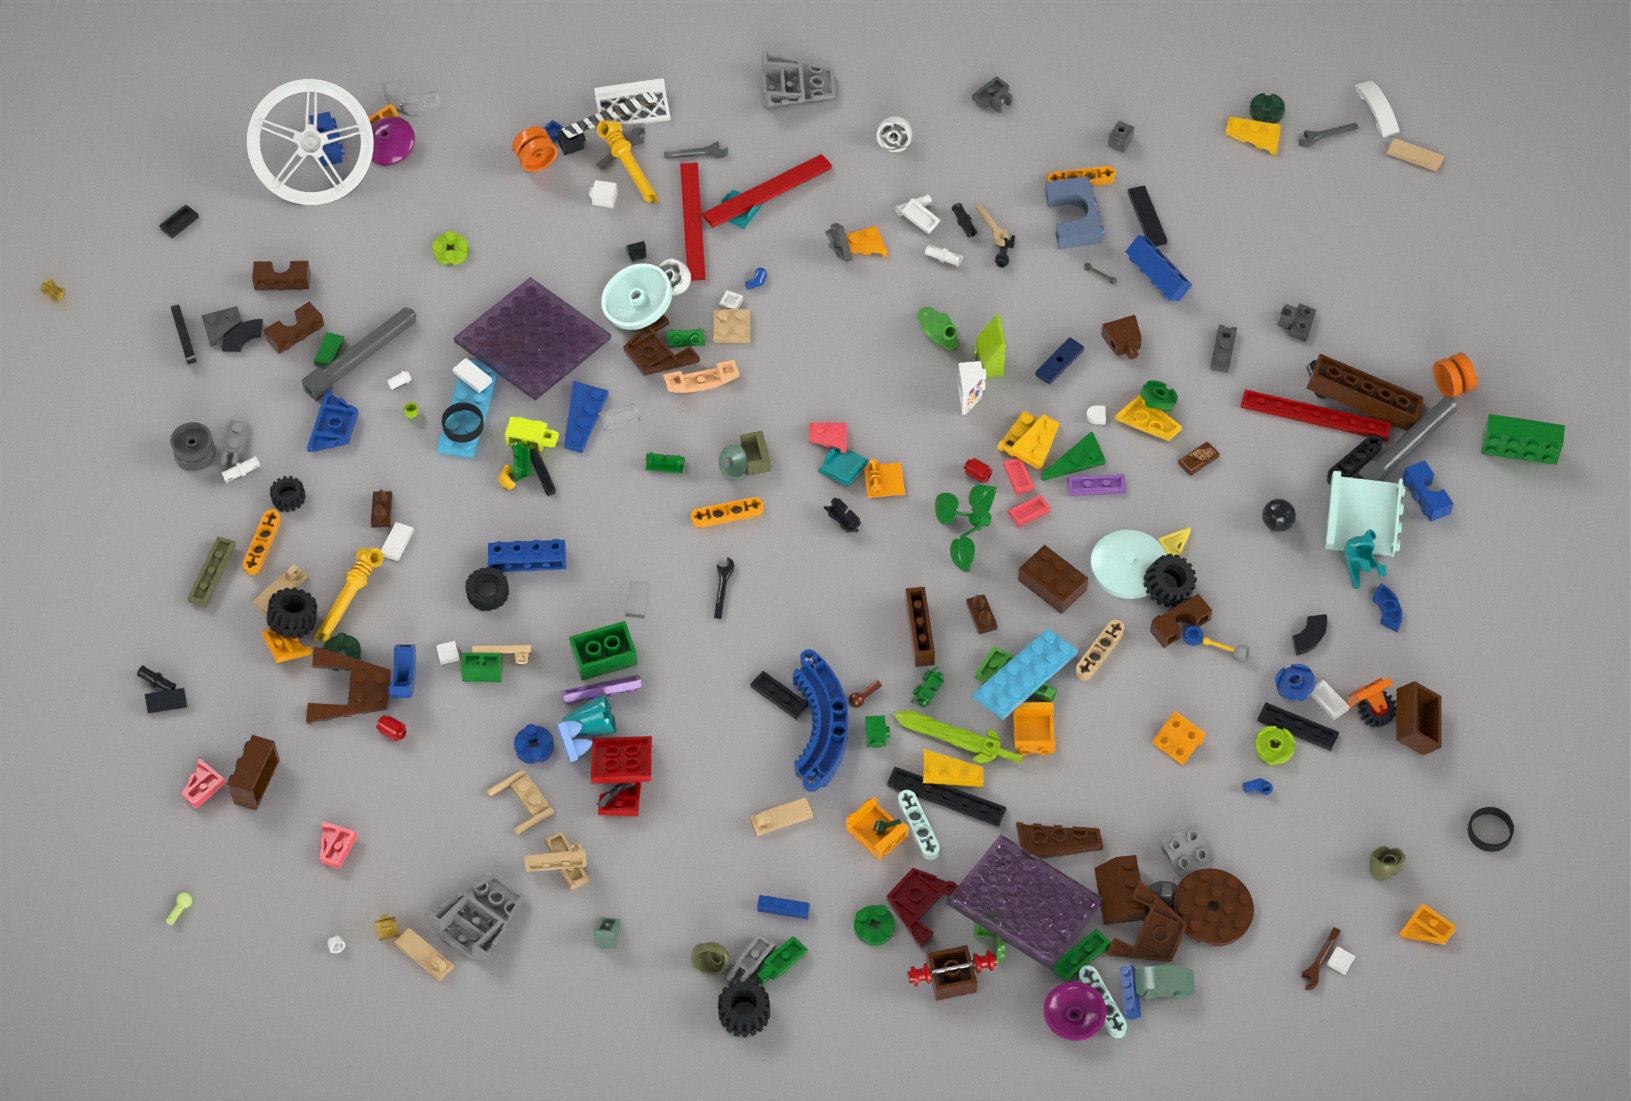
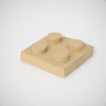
M750 309L713 310L714 343H750Z

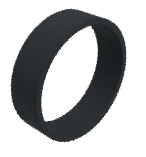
M467 402L451 405L442 415L443 431L450 440L459 443L470 442L476 439L484 428L481 410ZM457 411H471L480 417L479 426L468 434H454L445 427L447 418Z
M1483 807L1471 816L1467 829L1468 836L1471 842L1481 850L1488 852L1500 851L1510 843L1514 833V824L1510 816L1503 810L1496 807ZM1485 814L1498 816L1508 825L1510 836L1500 844L1485 843L1474 834L1472 830L1473 820Z

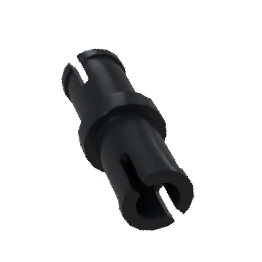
M961 203L953 205L951 209L958 219L957 223L959 226H962L968 238H970V235L971 237L975 236L977 230L971 222L972 218L964 210Z
M144 665L137 671V676L148 681L154 688L158 687L163 691L176 688V683L169 681L163 677V674L155 673Z

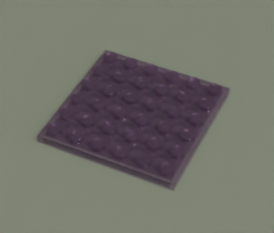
M530 277L456 335L454 342L536 401L611 339V334Z
M1000 834L951 894L946 904L1052 971L1101 906L1104 898Z

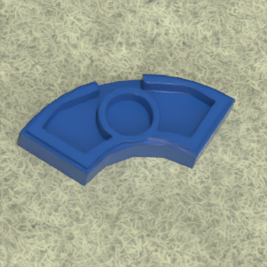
M1381 583L1371 601L1377 604L1381 610L1382 618L1380 624L1398 632L1402 621V609L1393 591Z

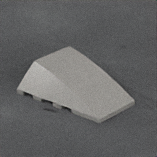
M763 51L761 66L763 105L770 107L835 98L833 68L813 63L808 65L798 59L792 61L784 59L785 56L777 54L776 57L769 55L767 51Z
M493 873L472 885V888L468 891H462L454 899L448 902L446 900L439 904V907L433 911L430 909L425 912V916L438 936L470 960H488L523 902L525 895Z

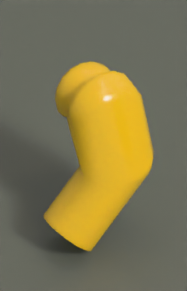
M504 465L498 477L501 486L507 488V490H512L515 486V482L510 478L513 469L510 465Z

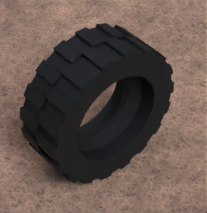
M482 567L479 570L473 571L468 576L465 589L467 599L474 608L482 611L496 610L507 601L509 587L503 572L498 571L496 568ZM483 582H493L497 590L491 596H482L478 593V587Z

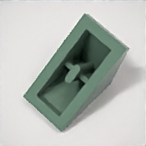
M600 917L594 929L595 947L616 949L621 919Z

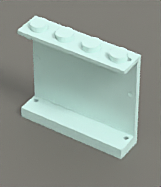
M1333 471L1325 549L1344 551V547L1349 539L1355 536H1363L1367 530L1372 529L1376 534V539L1373 540L1375 545L1373 555L1394 557L1396 551L1400 549V540H1397V535L1401 533L1402 529L1399 515L1403 514L1404 504L1400 503L1401 497L1405 495V486L1402 485L1403 479H1399L1398 483L1341 477L1340 471Z

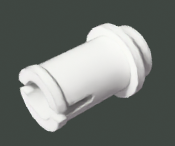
M402 370L400 374L387 379V383L390 389L393 390L405 383L409 384V381L412 379L407 370Z

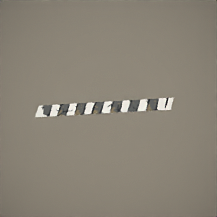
M649 91L562 128L568 138H571L598 126L600 121L613 120L658 99L652 91Z

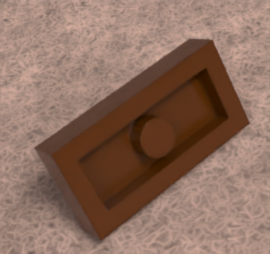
M382 489L373 491L371 527H391L392 491H383Z
M977 594L975 597L966 599L967 607L978 634L997 630V624L985 594Z

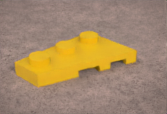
M1229 116L1226 135L1244 143L1250 142L1256 145L1255 148L1260 150L1263 148L1270 151L1271 155L1276 156L1281 125Z
M1140 394L1115 415L1116 421L1166 441H1170L1182 430V426L1161 409H1150L1145 406V401Z
M1044 414L1008 452L1039 470L1044 464L1060 423Z
M923 749V783L983 787V767Z

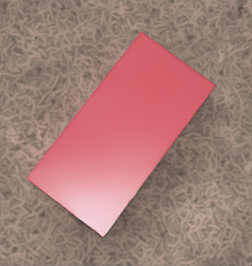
M1015 458L1003 462V467L1016 495L1034 490V485L1021 459Z
M1039 495L1008 510V515L1019 528L1049 513L1051 508L1042 495Z

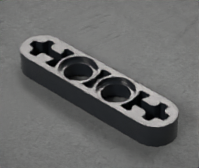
M180 305L171 306L187 365L196 363Z
M1370 435L1328 471L1326 479L1328 484L1331 485L1333 471H1340L1341 477L1350 478L1380 452L1382 439L1377 435ZM1362 452L1366 457L1358 458L1356 453ZM1350 463L1353 465V468L1346 469L1343 464Z

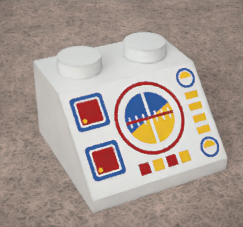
M981 361L959 363L958 391L962 415H966L982 398V390H985L986 370L982 368Z

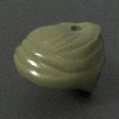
M1381 846L1375 849L1370 856L1369 872L1371 876L1379 881L1394 876L1402 869L1406 861V855L1398 848L1390 849L1387 846Z
M715 942L699 943L694 947L691 956L693 966L705 973L719 975L726 972L729 966L730 958L727 951L722 945Z

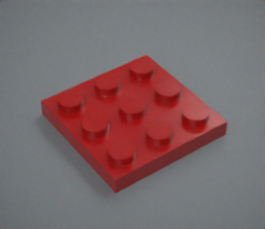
M652 736L592 738L591 784L652 782Z

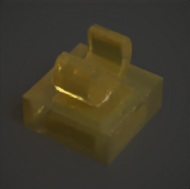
M388 914L380 915L381 920L375 921L379 941L398 937L399 931L395 916L389 917Z

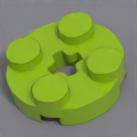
M447 231L445 234L437 237L432 243L434 258L442 265H447V263H453V265L460 264L468 256L467 240L454 231ZM453 247L454 250H453V251H452V250H448V251H447V248Z
M1269 726L1258 733L1255 740V751L1258 757L1265 761L1267 765L1273 766L1285 763L1294 754L1295 740L1288 730L1284 728L1283 730L1279 729L1277 726ZM1271 742L1279 744L1278 748H1272Z

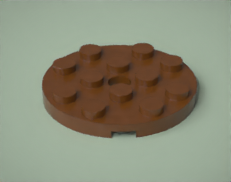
M1213 868L1193 871L1179 882L1174 892L1172 910L1188 923L1184 933L1198 943L1201 941L1212 944V946L1232 944L1244 936L1252 923L1254 916L1252 896L1247 887L1237 877L1226 871ZM1208 903L1218 905V910H1210Z

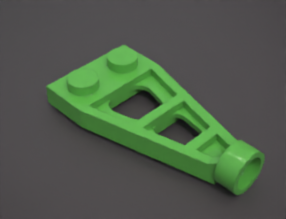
M994 646L976 672L975 679L983 683L987 682L1010 662L1014 656ZM1045 682L1031 697L1039 698L1045 702H1053L1057 689L1050 687Z

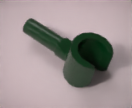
M900 819L890 822L877 820L873 831H877L876 834L878 836H883L886 828L901 824Z

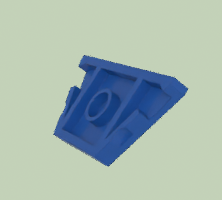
M326 390L307 451L315 452L349 444L359 414L358 409L347 404L342 398L338 399L330 390Z

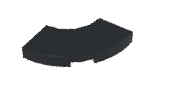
M263 319L249 320L234 327L225 337L221 347L222 351L241 352L242 347L248 341L260 338L262 335Z
M1327 614L1307 616L1306 628L1299 634L1292 636L1296 655L1313 650L1324 638L1327 629Z

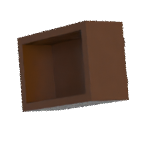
M1045 544L1019 568L1018 581L1061 614L1087 590L1088 577Z
M1416 681L1397 688L1396 741L1421 755H1426L1442 748L1441 696Z
M252 735L250 740L245 743L244 753L241 758H238L236 770L233 775H230L227 783L234 804L257 810L280 761L275 741Z

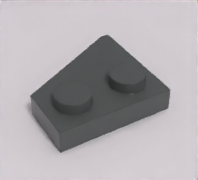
M237 306L201 315L211 347L216 344V340L222 336L226 337L234 327L242 323Z

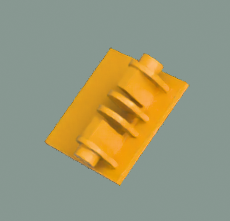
M870 459L868 465L864 468L867 497L905 495L901 462L879 464L876 459Z
M1174 711L1151 743L1181 765H1184L1196 747L1203 744V738L1206 733Z

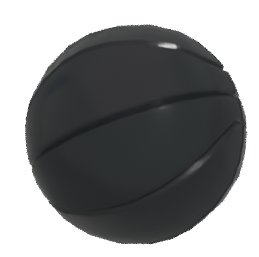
M1273 499L1263 508V522L1272 531H1286L1295 522V508L1285 499Z

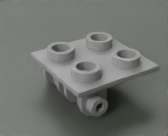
M1197 823L1161 840L1163 843L1161 850L1163 853L1167 852L1178 877L1213 860Z

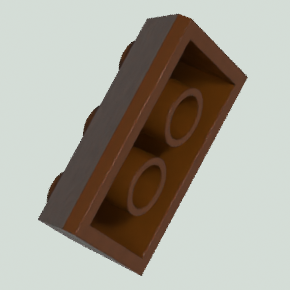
M1137 856L1115 857L1094 868L1103 925L1144 921L1145 904L1131 898L1138 881H1141Z

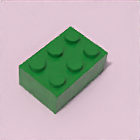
M625 621L569 637L570 649L581 681L638 665L637 653Z

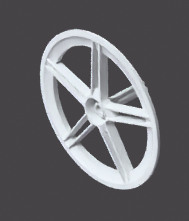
M295 80L274 89L259 103L248 127L247 149L255 173L273 193L297 204L318 205L329 203L345 196L363 179L373 154V132L365 110L346 90L323 80ZM307 92L305 129L302 132L265 119L269 111L282 99L292 94ZM310 92H314L313 124H308ZM317 92L329 95L340 101L351 112L357 124L322 133L318 132ZM263 122L292 132L294 136L291 138L262 126ZM359 128L357 132L328 140L327 135ZM261 129L298 145L296 151L276 177L267 168L261 154ZM360 134L361 149L358 161L352 172L343 181L325 154L323 145ZM299 155L301 159L281 182L278 181L294 158ZM311 155L334 187L320 192H302L284 185V183L305 158ZM324 157L340 184L337 185L318 158Z

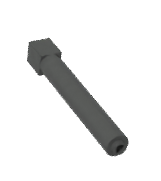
M404 307L322 370L318 367L302 379L304 391L315 401L319 400L325 395L326 390L331 391L333 389L332 385L413 325L416 322V313L411 308Z
M1447 396L1441 399L1375 461L1371 460L1357 473L1356 478L1384 482L1385 477L1458 410L1456 400Z

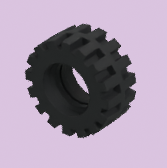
M283 476V479L278 478L277 482L274 481L272 483L270 496L275 508H279L282 512L283 510L289 512L291 509L295 511L296 507L299 509L301 504H304V499L306 498L305 490L298 478L295 477L293 479V476H289V478ZM284 491H295V494L291 497L284 498L280 496Z

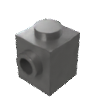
M1118 120L1109 134L1108 146L1125 152L1134 137L1135 127Z

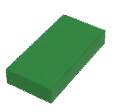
M326 332L314 359V365L326 367L334 361L343 345L344 336Z

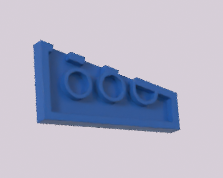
M576 381L573 382L564 442L566 449L583 453L608 398V390Z

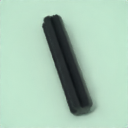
M537 448L530 449L531 461L546 495H554L556 489Z

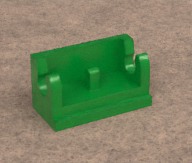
M502 653L462 654V681L502 682Z

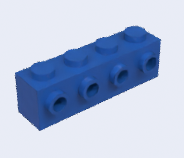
M1138 235L1125 251L1130 256L1129 260L1141 268V273L1152 280L1151 283L1156 288L1163 291V296L1166 299L1180 301L1193 285L1148 237Z
M565 540L496 541L488 543V566L496 568L501 572L566 569Z

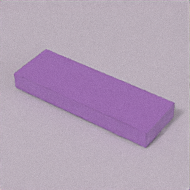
M1124 474L1067 477L1069 496L1126 493Z

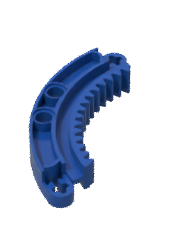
M808 649L800 655L802 668L794 670L793 686L798 685V691H802L803 697L806 696V702H808V707L811 709L813 723L807 749L803 750V755H799V761H794V771L798 778L800 776L803 777L804 789L808 792H815L822 785L823 787L828 785L842 762L848 740V709L844 691L835 673L821 656L815 651ZM806 657H807L808 659H810V658L812 657L813 662L810 661V660L806 661ZM815 779V784H808V780L813 781Z

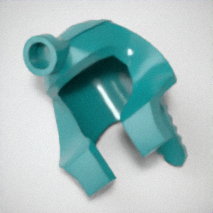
M1372 529L1367 530L1363 536H1355L1349 539L1344 547L1343 557L1354 589L1360 587L1361 569L1366 572H1370L1371 569H1377L1378 575H1387L1386 565L1378 563L1373 555L1375 548L1373 540L1376 539V534Z

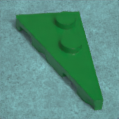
M1090 432L1041 474L1042 480L1045 481L1104 465L1105 458L1094 433Z

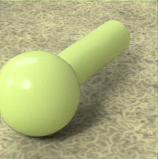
M182 892L177 896V905L166 919L169 925L174 924L184 908L191 906L193 899L189 893Z

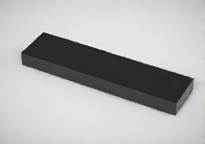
M1145 185L1128 189V196L1145 237H1148L1156 246L1167 244V238Z
M1265 702L1257 720L1269 726H1277V728L1282 730L1284 728L1293 736L1330 751L1339 735L1338 731Z

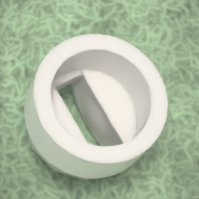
M334 935L335 937L328 939L327 945L331 953H339L345 948V943L340 936Z

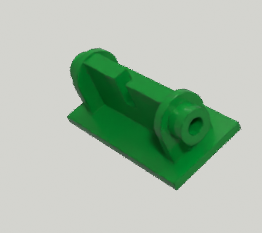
M671 329V331H667L668 348L705 346L704 329Z
M516 441L512 445L514 456L512 473L514 474L515 482L531 476L530 444L523 446L521 442Z
M650 452V454L646 453L647 462L645 470L683 474L685 457H681V455L655 454L653 452Z
M937 666L930 671L928 669L922 677L923 683L917 685L912 692L914 697L911 702L917 699L922 707L930 704L935 695L930 688L937 692L944 682V675L940 672L936 673Z

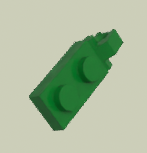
M792 936L764 960V964L761 966L762 970L756 975V980L761 985H764L770 978L772 980L779 978L806 955L808 949Z

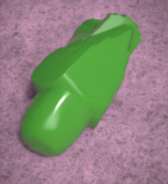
M928 306L921 308L917 315L922 325L921 330L933 341L944 346L947 351L957 349L960 343L956 337L957 329L952 324L948 314L937 312Z

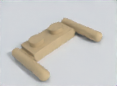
M524 769L512 774L486 791L488 796H493L504 788L511 786L513 792L532 816L514 828L516 834L524 832L554 814L553 809Z

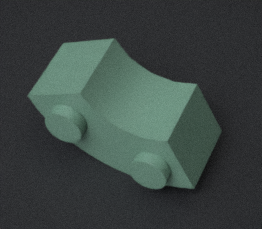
M1171 965L1149 966L1135 970L1136 993L1149 1000L1156 999L1157 997H1171L1183 1000L1187 996L1195 994L1194 971Z

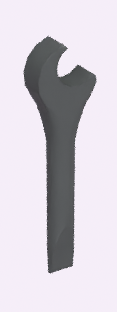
M1351 123L1318 132L1305 130L1303 136L1307 139H1299V145L1310 147L1322 138L1355 130L1359 127L1357 123Z
M637 127L632 130L629 138L626 140L631 143V147L644 143V137L639 135L645 134V128ZM610 153L596 165L602 168L616 157H613Z
M715 142L704 148L664 152L665 158L708 155L715 158H723L728 154V147L723 150L718 149L719 142Z

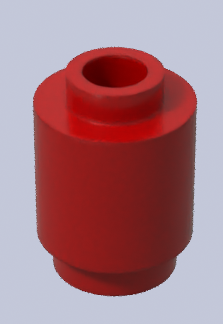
M976 458L968 459L963 468L966 475L980 483L982 481L987 483L993 472L989 465Z
M381 716L376 725L379 733L396 742L402 740L407 733L406 724L391 716Z

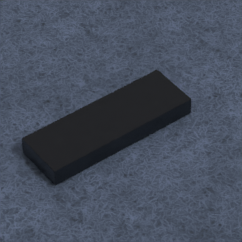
M764 671L750 684L751 688L794 719H797L808 707V702Z

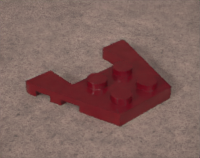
M912 868L889 892L887 900L918 946L923 948L933 937L934 932L919 920L943 894L961 906L972 894V889L966 886L965 888L958 886L955 882H947L938 879L935 875Z

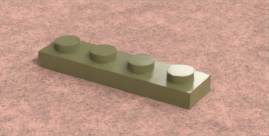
M217 536L187 598L188 603L207 607L236 547L235 541Z

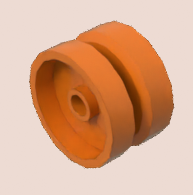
M539 126L523 130L512 143L514 154L519 159L522 167L529 172L545 169L552 164L558 153L557 147L550 139L547 131Z
M1459 352L1449 356V359L1444 358L1434 363V379L1444 397L1455 398L1460 396L1461 393L1465 394L1476 389V372L1470 359L1464 353Z

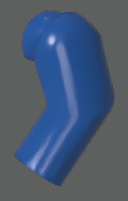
M757 268L754 279L745 281L747 290L764 284L767 277V271L764 268Z
M1262 778L1242 784L1245 793L1256 790L1268 795L1273 791L1271 783Z

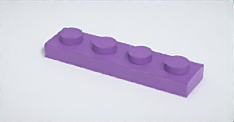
M639 675L561 691L564 703L575 704L580 702L581 699L594 700L601 695L614 696L621 691L634 692L642 686Z

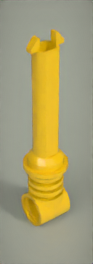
M600 121L597 126V133L607 141L611 148L612 156L620 158L644 200L648 203L654 200L657 203L659 198L630 152L631 143L626 141L621 133V124L618 121Z
M362 547L357 551L354 566L345 574L346 584L318 629L317 634L314 635V639L317 642L320 637H322L323 642L330 639L331 634L356 592L367 586V579L372 570L382 564L383 553L380 549Z

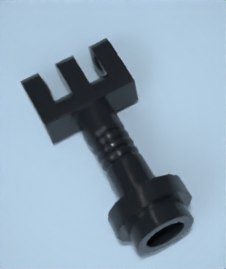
M1014 235L1011 236V240L1004 238L1005 246H1000V254H997L995 257V263L998 267L1003 268L1009 264L1010 259L1007 255V249L1014 248Z

